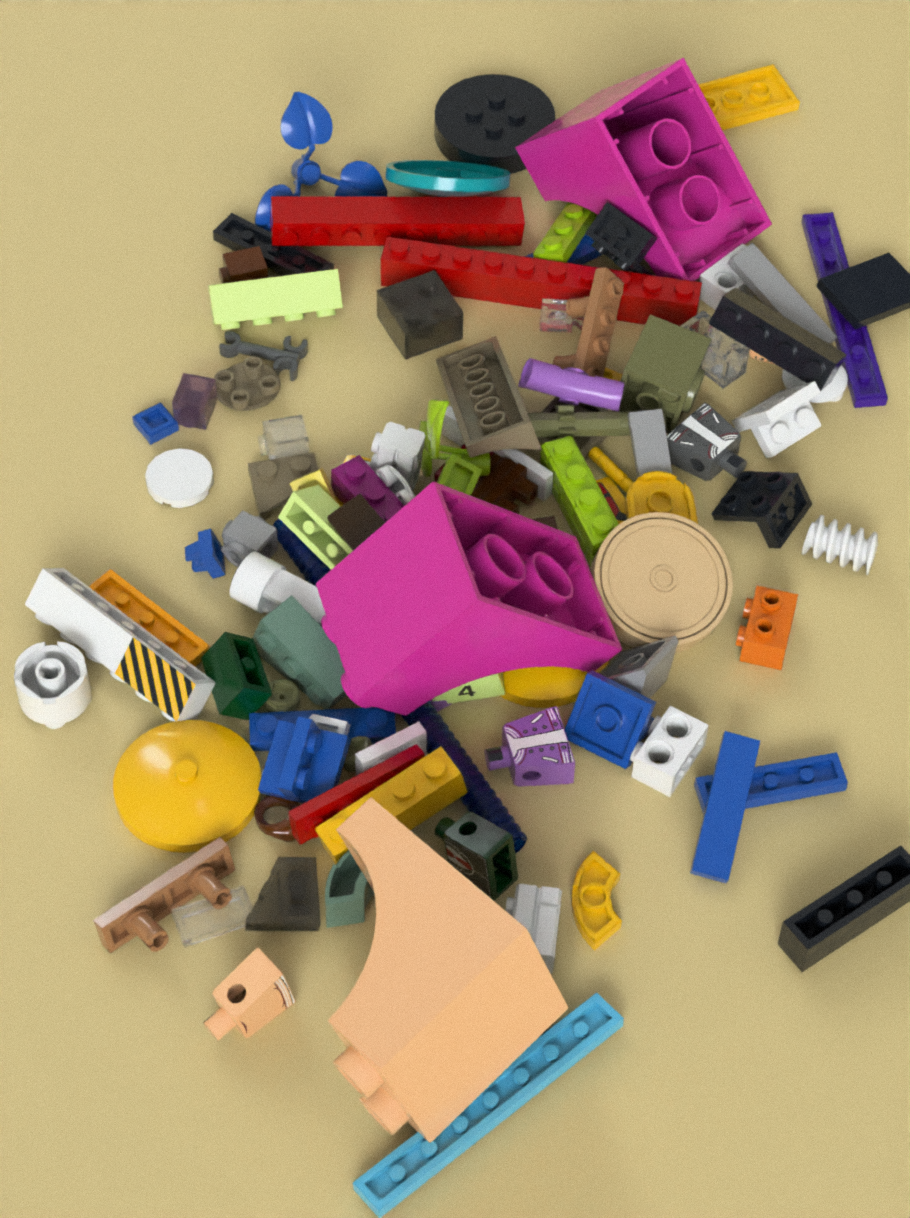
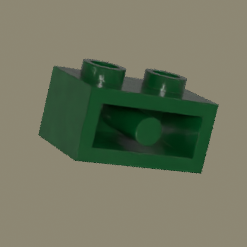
M224 632L201 657L206 675L216 682L212 689V694L220 715L249 720V713H255L273 694L253 638Z

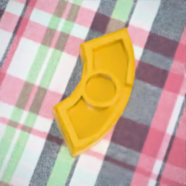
M593 850L582 862L576 873L571 904L574 921L580 934L595 951L621 928L622 920L613 910L611 902L612 890L620 881L621 874Z

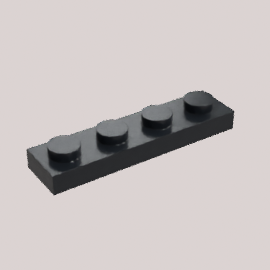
M233 213L213 231L214 241L234 251L260 246L267 267L282 275L334 269L333 263L299 246H272L271 232Z

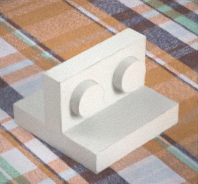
M815 381L781 390L732 420V423L738 432L751 429L765 457H773L822 426L809 402L810 399L821 392Z

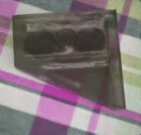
M278 857L267 882L264 883L251 913L249 912L246 918L245 931H319L321 922L316 857Z

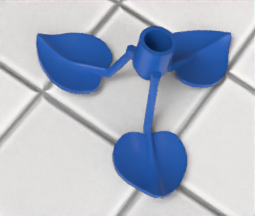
M294 92L281 119V135L284 141L292 148L301 150L309 146V149L305 154H302L301 158L293 163L291 168L292 176L295 179L293 182L295 193L293 194L286 185L278 184L269 188L258 204L255 214V225L271 232V196H300L301 184L313 185L321 179L338 185L339 187L334 196L387 197L388 193L380 173L374 166L365 161H353L344 166L340 174L341 180L321 173L320 166L316 162L309 160L315 150L314 144H324L331 138L333 131L332 119L326 108L315 98L302 92Z

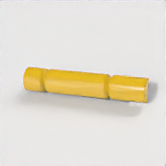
M598 447L592 448L588 453V457L627 493L634 481L628 478Z

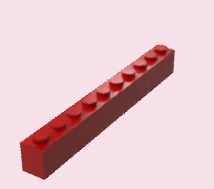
M394 237L386 238L380 259L381 286L567 313L566 303L569 299L590 296L595 270L600 268ZM609 269L624 282L617 321L645 325L649 316L653 315L695 332L702 282Z

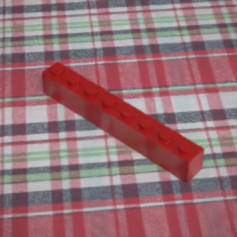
M271 196L270 228L272 246H384L387 237L449 246H521L525 226L521 197Z

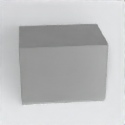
M671 636L621 651L599 674L651 698L667 681L679 641L676 636Z

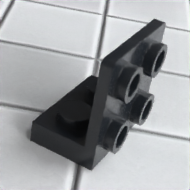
M607 202L585 233L594 240L591 246L614 261L624 271L654 275L640 265V263L658 238Z
M744 471L720 500V503L712 512L714 520L757 522L768 547L780 549L812 506V502L798 473Z

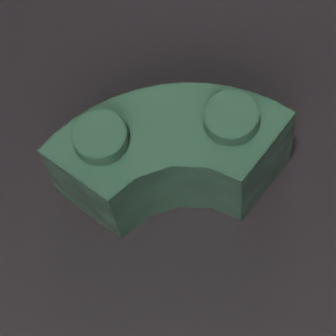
M349 850L340 858L336 865L333 864L327 878L325 887L327 928L365 922V909L371 897L375 895Z

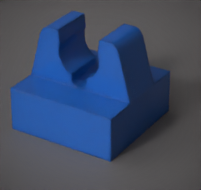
M212 529L198 532V541L185 547V560L187 562L192 561V570L194 572L208 571L212 579L226 575L224 553L221 551L223 546Z

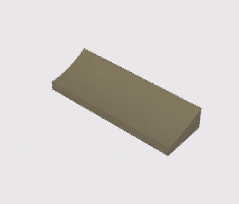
M496 336L436 359L470 458L506 449L542 450Z

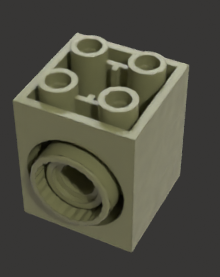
M650 315L621 378V382H625L619 411L637 412L662 409L663 413H665V430L669 434L677 427L682 413H689L705 376L706 370L702 369V365L712 339Z

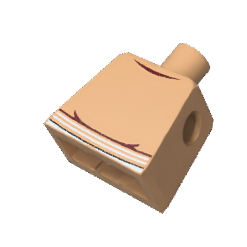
M258 947L214 989L212 995L219 1009L206 1019L203 1024L217 1041L234 1027L245 1038H248L296 1001L283 973Z

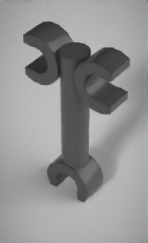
M233 331L225 332V343L230 345L222 343L219 345L220 355L226 358H233L240 353L274 361L273 369L278 376L282 370H290L291 381L297 379L300 359H303L308 353L307 340L303 339L300 346L292 347L291 336L284 338V350L241 341L239 334Z

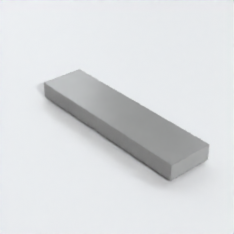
M751 243L730 258L727 264L764 305L825 342L832 344L837 336L754 243Z

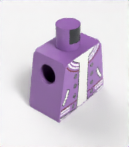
M557 706L506 723L502 727V746L484 750L488 770L508 767L513 784L518 787L560 785L574 782L575 760Z

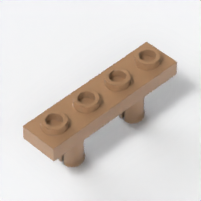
M607 267L595 270L590 296L569 299L567 301L566 312L568 316H571L572 319L585 318L576 354L556 356L553 359V365L560 366L561 369L567 367L584 370L588 376L603 377L624 287V282Z
M220 837L94 919L99 938L105 949L112 953L138 936L152 952H157L163 949L169 940L167 932L157 922L197 895L201 894L215 909H222L228 905L232 894L230 889L220 881L235 871L228 844Z

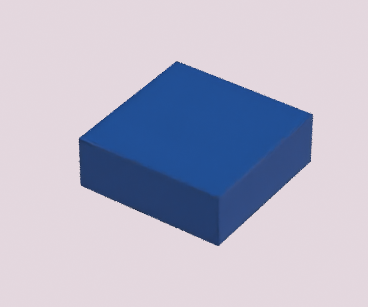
M161 402L132 416L134 426L150 445L179 431L178 422Z

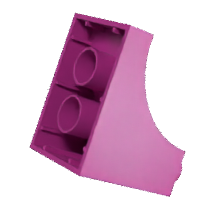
M684 57L600 90L515 147L544 201L557 200L574 203L597 215L608 202L658 239L644 257L656 276L695 281L700 278V274L742 243L745 245L772 225Z
M434 481L316 583L326 613L322 616L321 624L325 634L337 646L345 670L341 675L342 687L347 696L362 708L373 706L407 716L431 699L465 683L489 675L522 668L551 666L573 668L585 672L596 671L622 650L576 536Z

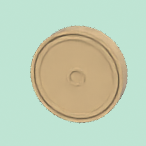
M652 512L640 514L623 521L605 538L590 568L618 640L632 648L671 636H676L679 641L675 653L698 645L712 633L723 619L732 597V572L729 561L720 544L702 526L676 514Z

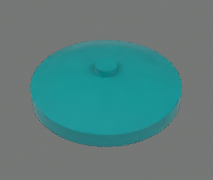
M404 160L390 162L386 165V179L413 191L437 195V197L477 196L510 187L511 173L505 169L489 165L443 160Z

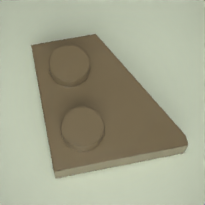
M314 452L248 463V472L259 517L267 520L270 518L272 510L282 504L286 505L293 493L289 484L291 481L318 470Z

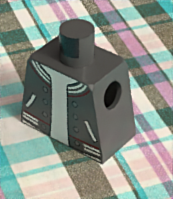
M706 402L667 435L671 464L705 481H711L722 470L737 478L747 466V461L738 455L741 441L740 433Z

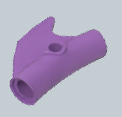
M529 358L523 367L518 387L560 397L559 401L565 404L578 405L580 402L619 411L625 382L599 376L591 377L584 370L567 367L561 369L560 366Z

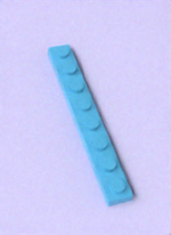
M595 993L536 1039L431 1143L417 1132L353 1182L354 1191L378 1218H381L622 1028L624 1018L598 993Z

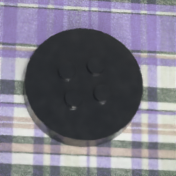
M500 74L470 77L452 85L439 98L435 107L434 117L435 141L439 150L449 161L489 165L505 169L511 174L517 173L527 168L515 147L554 122L555 110L552 102L541 89L523 79Z

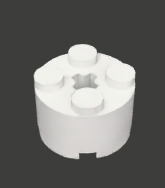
M57 641L58 645H46L45 642L30 646L21 653L15 664L14 681L22 711L31 720L45 724L50 729L60 728L65 723L77 718L84 712L92 699L88 670L83 654L73 645Z

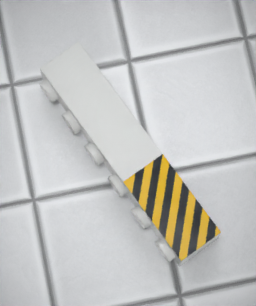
M42 568L25 603L28 608L36 613L35 617L39 621L52 625L60 631L61 638L81 647L85 651L87 658L101 663L111 670L110 675L113 678L133 687L138 697L152 702L162 710V715L167 719L183 721L198 718L216 684L215 681L66 569Z

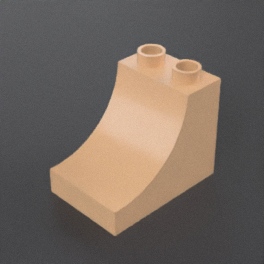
M370 797L336 829L374 891L376 922L370 953L363 971L343 1004L328 1020L347 1048L333 1061V1064L343 1077L362 1095L359 1099L361 1104L388 1133L394 1135L408 1122L431 1143L568 1009V1006L527 928Z

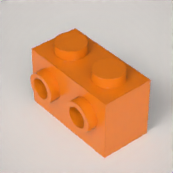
M756 586L754 599H746L742 618L748 619L747 626L740 625L735 645L742 647L741 662L777 670L782 669L798 594Z

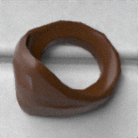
M274 796L265 797L256 805L254 810L256 824L266 835L285 842H293L296 839L292 835L289 817L280 822L269 824L264 820L263 814L271 807L282 806L290 811L301 804Z

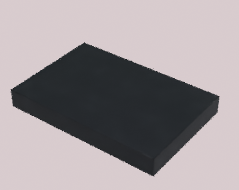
M890 253L820 278L816 285L819 291L855 330L910 308V274Z

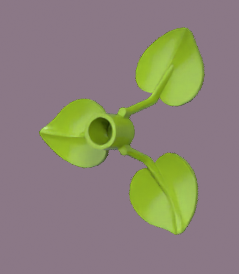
M430 400L427 406V421H420L419 431L424 432V435H426L421 462L423 475L425 477L431 476L432 459L447 460L453 453L482 469L480 476H489V453L470 458L467 449L440 445L443 420L450 402Z

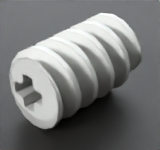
M820 515L809 527L801 554L805 555L812 547L813 558L818 559L825 551L827 563L831 564L839 556L840 567L844 568L850 560H853V571L858 572L866 564V575H868L879 544L878 534L873 532L868 539H865L864 528L860 527L855 535H851V524L849 523L841 531H838V520L834 519L826 527L824 515Z

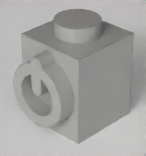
M242 510L223 529L222 538L224 546L221 548V551L236 567L253 551L271 558L278 550L277 528L268 524L259 516H253Z

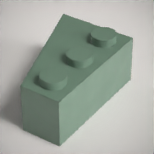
M292 595L260 620L252 638L254 639L259 656L286 679L294 682L313 703L319 705L324 710L331 709L347 695L341 684V675L345 670L337 646L328 638L319 623Z

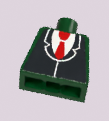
M466 812L456 822L449 817H444L439 821L434 833L435 836L445 843L447 862L493 901L518 880L512 834L473 812Z

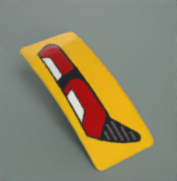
M610 477L596 480L616 520L621 524L627 520L624 496Z

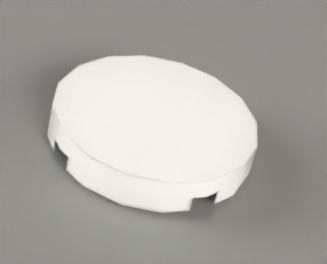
M179 448L161 453L150 462L145 474L148 493L152 498L162 505L163 502L171 504V507L174 508L193 506L204 500L214 482L210 462L202 454L189 449Z

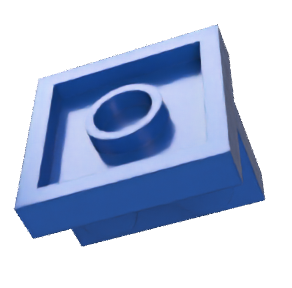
M591 670L586 674L565 727L567 739L627 769L631 766L632 761H630V757L639 741L648 736L649 728L655 719L651 717L656 701Z
M298 716L296 724L278 720L258 791L262 794L305 803L338 786L351 741L350 737L321 730L312 719Z

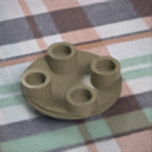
M256 356L248 357L243 363L235 364L226 370H220L215 375V394L218 400L226 407L234 410L250 411L264 407L275 399L280 390V379L276 371L263 364L262 359Z

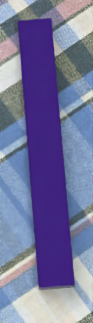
M833 212L802 215L801 224L817 280L819 281L820 278L849 268ZM822 294L831 329L837 336L835 339L837 349L847 354L842 366L847 373V385L854 408L886 406L888 396L867 326L855 330Z

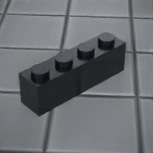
M736 287L722 297L708 323L805 383L815 381L820 392L832 382L847 356L844 352Z
M900 845L784 920L778 946L803 972L910 902V854Z

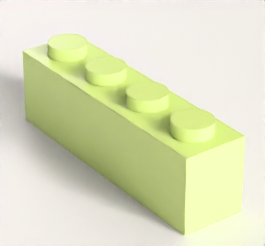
M338 269L208 285L213 324H220L221 330L240 328V321L252 320L253 326L272 323V317L284 316L285 321L304 319L303 313L316 311L317 317L336 315L335 309L343 308Z
M319 485L293 491L278 518L332 570L352 552V549L327 519L328 515L341 506Z

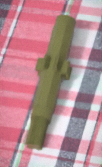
M566 404L555 405L556 412L528 413L537 437H556V439L572 436L574 439V436L630 435L627 415L631 411L574 412V405ZM663 413L664 424L666 426L665 413Z

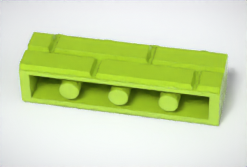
M566 436L541 445L540 455L542 458H540V464L553 472L552 493L557 503L560 504L559 507L574 536H576L582 552L586 554L585 557L591 567L592 561L603 541L619 523L572 436Z

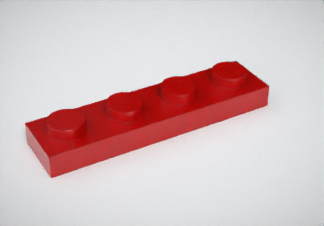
M415 744L288 811L293 837L300 845L312 838H317L316 827L425 757V753Z

